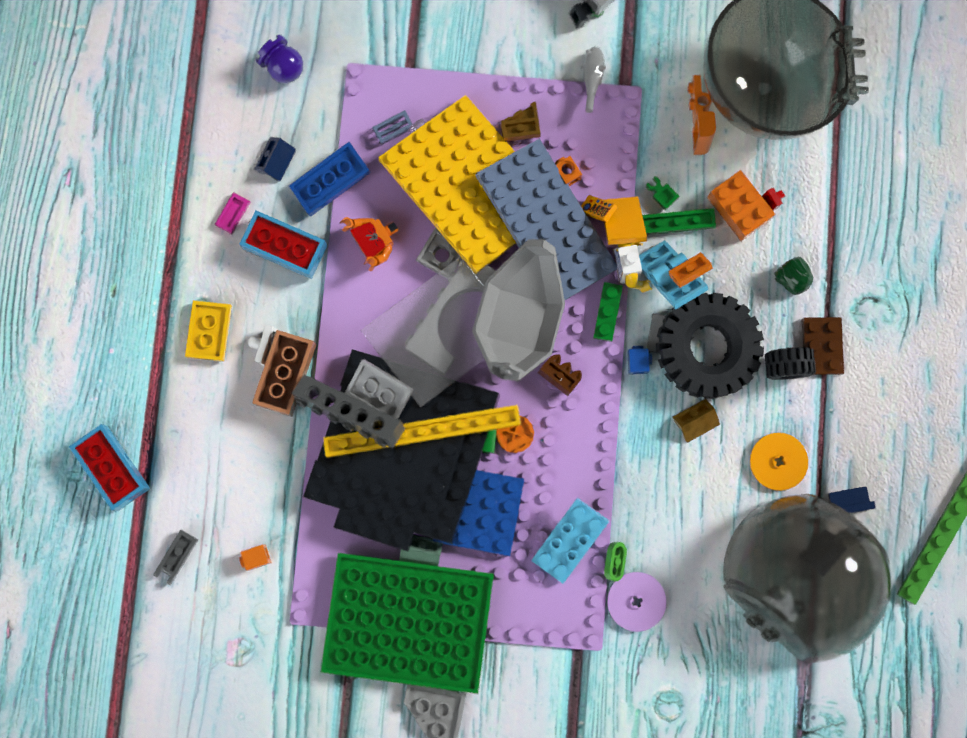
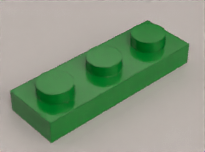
M604 282L593 339L612 342L623 288L622 285Z

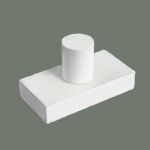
M266 325L262 338L251 336L249 339V347L258 349L254 361L264 366L276 331L278 330L275 327Z

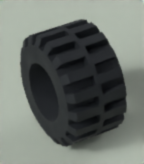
M782 348L771 350L764 354L766 377L769 379H797L809 377L816 373L814 350L811 348Z

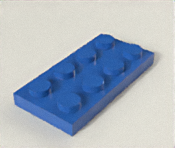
M348 142L290 184L289 187L311 217L370 174L371 171L353 145Z

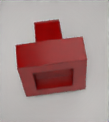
M774 188L767 190L762 195L773 211L783 204L781 199L786 197L782 190L776 192Z

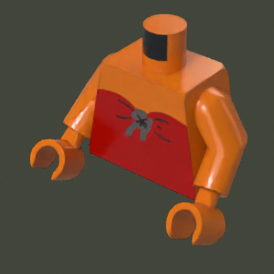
M348 217L343 218L339 222L340 224L345 223L347 225L342 229L344 232L351 228L350 232L366 257L364 265H371L369 271H373L375 266H379L388 260L394 245L390 236L399 231L394 222L383 226L379 219H350Z

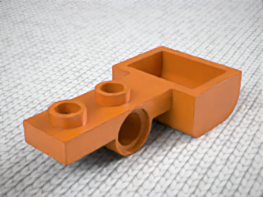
M693 75L692 81L688 83V94H691L689 110H692L693 151L694 155H704L709 152L715 135V113L709 111L712 98L708 93L702 92L701 75Z

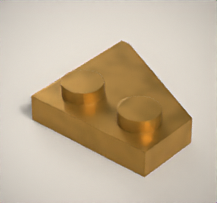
M532 102L528 108L523 111L519 110L513 116L501 121L503 141L541 137L536 102Z

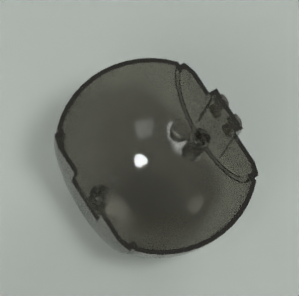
M812 494L788 495L768 501L757 507L735 529L724 558V589L729 597L746 611L743 616L746 618L747 624L752 628H757L761 632L760 635L766 641L780 642L797 659L805 663L825 662L855 650L879 626L890 599V562L885 549L878 539L858 519L843 508Z

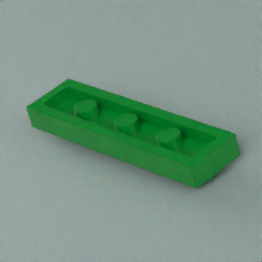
M714 208L642 215L646 235L716 228Z

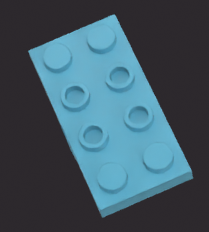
M665 240L639 255L642 273L675 309L708 290L707 284L700 277L681 288L671 279L668 271L688 259L683 253L678 254Z
M577 497L531 561L564 584L607 526L609 520Z

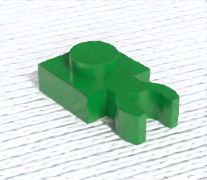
M654 176L652 180L656 183V186H651L647 183L646 188L650 192H655L652 198L666 211L680 196L667 183L662 186L660 179Z

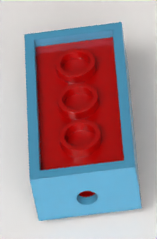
M255 210L240 242V246L244 250L310 279L313 278L328 246L325 240Z
M100 424L69 446L112 511H120L150 489L108 426Z

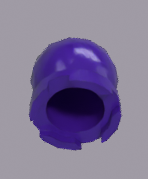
M276 35V40L272 41L269 39L258 51L260 57L259 59L256 58L255 61L261 67H267V71L274 80L286 84L300 77L303 71V60L297 50L287 46L288 42L282 35Z

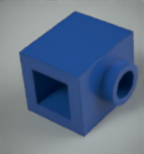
M632 346V349H629L627 352L628 375L648 374L650 372L649 365H652V354H649V348L644 349L643 346Z

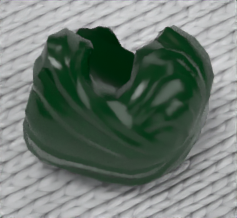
M799 256L786 261L782 267H779L774 272L776 276L775 281L783 285L793 295H799L807 291L813 282L810 267Z

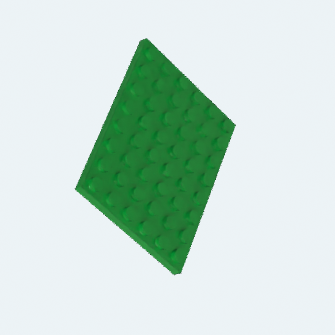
M338 553L320 672L478 694L494 574Z

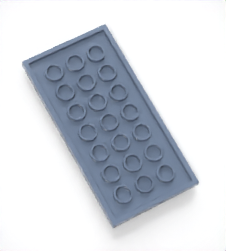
M540 138L476 173V178L519 248L528 239H544L555 247L564 300L617 270L615 261L568 184L562 179L557 166Z

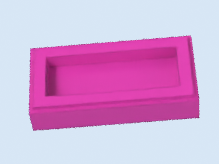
M233 192L215 222V226L233 234L251 202Z

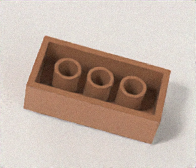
M277 330L252 403L256 406L292 417L297 404L292 392L304 374H307L316 348L315 342Z

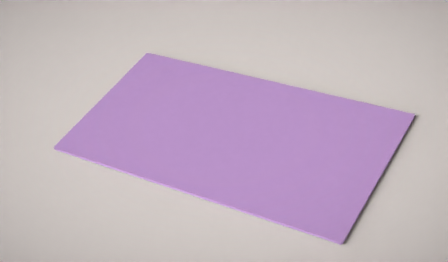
M349 63L346 71L339 148L350 142L371 173L333 200L315 380L340 391V384L353 349L427 373L498 392L500 398L497 408L518 405L519 414L527 418L533 426L534 438L530 447L523 452L509 453L500 447L496 439L495 454L482 453L477 468L479 471L524 479L511 555L505 556L443 544L439 566L494 574L485 641L600 651L603 645L607 589L604 568L607 549L610 545L628 287L626 284H621L623 288L612 342L593 339L604 282L619 285L616 270L565 300V307L551 356L560 354V365L570 362V373L578 370L582 373L580 382L569 396H566L538 374L540 368L550 357L519 381L503 380L490 372L472 333L482 292L465 293L454 298L444 308L438 323L440 341L447 352L455 358L445 376L441 375L405 349L407 338L410 335L414 336L417 331L415 328L421 319L425 320L428 315L426 312L432 303L436 304L439 299L437 295L441 289H446L449 285L446 278L416 262L418 255L436 227L380 163L378 158L464 95L472 101L501 136L502 120L513 116L519 110L523 111L532 102H536L541 137L506 141L515 152L540 138L554 163L562 157L567 158L571 156L582 173L581 180L569 187L580 206L588 195L602 200L634 197L642 88L638 86L601 84L598 86L594 97L593 112L587 113L585 111L587 101L585 82ZM405 110L414 128L381 145L372 127ZM403 117V118L397 120L396 122H394V123H392V124H390V125H388V126H386V127H384V128L378 130L379 133L382 132V131H384L385 129H387V128L393 126L394 124H397V123H399V122L405 120V117ZM400 127V128H398V129H396V130H394V131H392V132H390V133H388V134L382 136V138L385 137V136H387V135H389V134H391V133H393V132H395V131H397V130H399V129H401L402 127ZM569 168L562 169L564 174L572 172ZM587 216L614 260L612 250L618 248V245H608L604 222ZM345 217L350 219H379L383 226L394 222L399 231L390 236L394 245L388 260L379 266H375L373 271H369L371 265H364L366 257L350 232L351 228L344 232L342 229L347 225L345 223L340 224L339 222ZM517 243L488 266L498 270L519 249ZM439 249L435 254V258L438 261L445 262L449 258V253L445 249ZM459 266L456 267L454 273L458 272ZM312 410L303 495L314 462L318 459L324 441L323 437H325L330 423L326 415H317ZM302 497L290 623L293 625L327 627L338 553L399 561L401 549L333 528L339 508ZM578 497L608 519L609 523L564 584H562L531 560ZM417 533L414 534V535H418V536L427 537V536H424V535H421V534H417Z

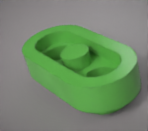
M612 542L608 546L604 574L609 581H619L623 577L627 549L622 542Z

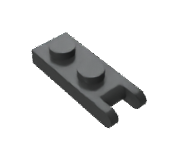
M180 530L153 576L157 578L162 571L170 576L166 584L171 585L199 539L184 530Z

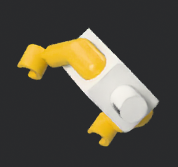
M643 243L617 244L618 248L612 251L617 265L616 271L619 285L626 284L627 287L638 289L642 293L652 290L649 285V279L639 280L642 267L637 246H641Z

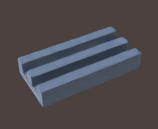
M404 110L372 127V130L380 144L383 145L414 128V125ZM405 117V120H403V121H401V122H399V123H397V124H394L393 126H391V127H389V128H387V129H385L384 131H382V132L379 133L378 130H380V129H382V128H384V127H386V126H388V125H390V124L396 122L397 120H399V119ZM402 127L401 129H399V130H397V131H395V132H393V133H391V134H389V135H387V136H385V137L382 138V136H384V135H386V134H388V133H390V132H392V131H394V130H396V129Z

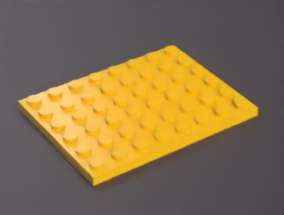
M466 95L379 156L378 160L475 274L516 244L475 176L479 171L515 151L506 141H503V137Z

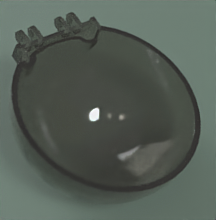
M733 0L723 9L714 22L706 41L703 56V73L706 88L720 114L734 127L749 135L767 140H790L807 136L831 123L838 117L846 105L855 104L859 100L857 95L869 93V87L856 86V83L867 82L868 76L855 75L854 58H862L866 55L865 50L853 49V47L865 45V40L862 38H852L853 26H843L837 16L818 0Z

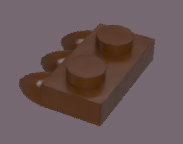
M553 355L540 368L538 374L566 396H569L580 382L582 373L580 370L570 373L571 363L567 362L560 365L561 355Z

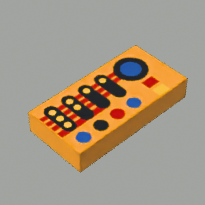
M588 195L581 205L587 216L606 223L617 209L614 203Z

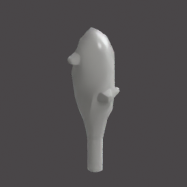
M592 47L590 50H586V60L581 67L584 72L587 90L585 110L587 113L593 112L594 97L598 86L601 85L603 72L606 69L603 52L599 47Z

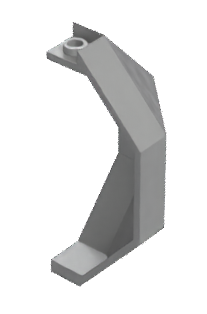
M528 239L485 283L472 333L490 372L503 380L519 381L552 355L565 307V300L555 247L544 239Z

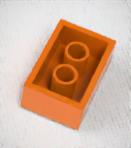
M741 170L713 189L707 197L741 242L776 215Z

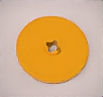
M772 433L762 437L754 445L750 454V468L756 480L764 487L776 491L788 490L798 485L805 477L808 469V456L804 446L795 437L786 433ZM781 457L783 465L776 466L775 458Z

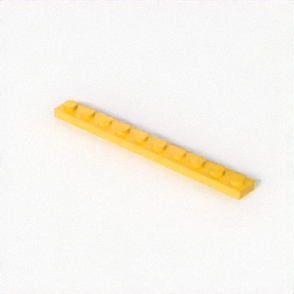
M518 405L406 423L403 424L405 430L395 446L520 426ZM359 432L323 437L327 458L389 448L387 445L385 447L380 446L371 437L369 439L364 438Z

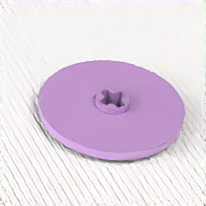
M642 572L627 573L623 575L621 580L615 581L612 584L607 597L608 610L613 620L622 628L635 632L645 631L654 627L662 619L666 609V595L661 584L652 576ZM635 596L642 599L639 607L632 605L633 597Z

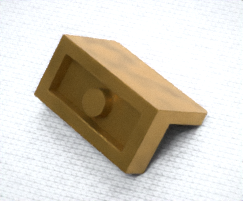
M707 399L673 416L674 422L681 429L687 443L720 425L715 408Z

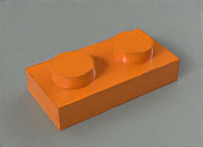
M700 252L668 272L671 279L681 288L710 271L713 267L712 263Z

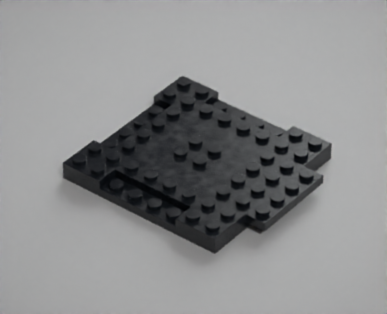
M353 349L340 384V392L345 393L361 361L365 359L413 388L414 390L398 418L402 424L495 409L500 398L498 392L427 373ZM330 421L325 437L358 431H350L342 423ZM489 431L329 458L325 455L323 441L303 497L339 508L333 528L408 552L415 533L453 545Z

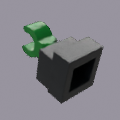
M584 2L574 5L569 14L576 29H579L585 25L590 17L599 18L604 11L597 15L589 7L588 3Z

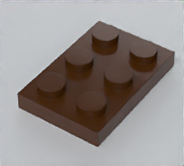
M842 317L802 318L803 347L814 350L816 369L814 375H843Z

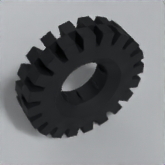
M702 293L677 309L672 308V311L665 316L662 321L663 325L659 328L657 334L659 342L656 343V353H660L661 359H658L660 367L665 368L667 372L664 375L670 382L674 381L677 384L676 388L682 392L687 391L690 396L697 398H717L739 391L743 385L748 384L754 378L753 373L758 372L761 365L759 357L764 355V347L760 346V341L764 340L762 331H758L756 328L759 325L758 320L755 316L750 317L748 313L751 310L745 304L739 305L737 304V299L731 296L723 297L721 293ZM704 326L713 327L715 331H720L724 336V341L727 343V352L724 354L725 358L720 364L715 363L713 366L703 365V362H698L693 356L691 340L694 338L693 334L698 328L702 330Z

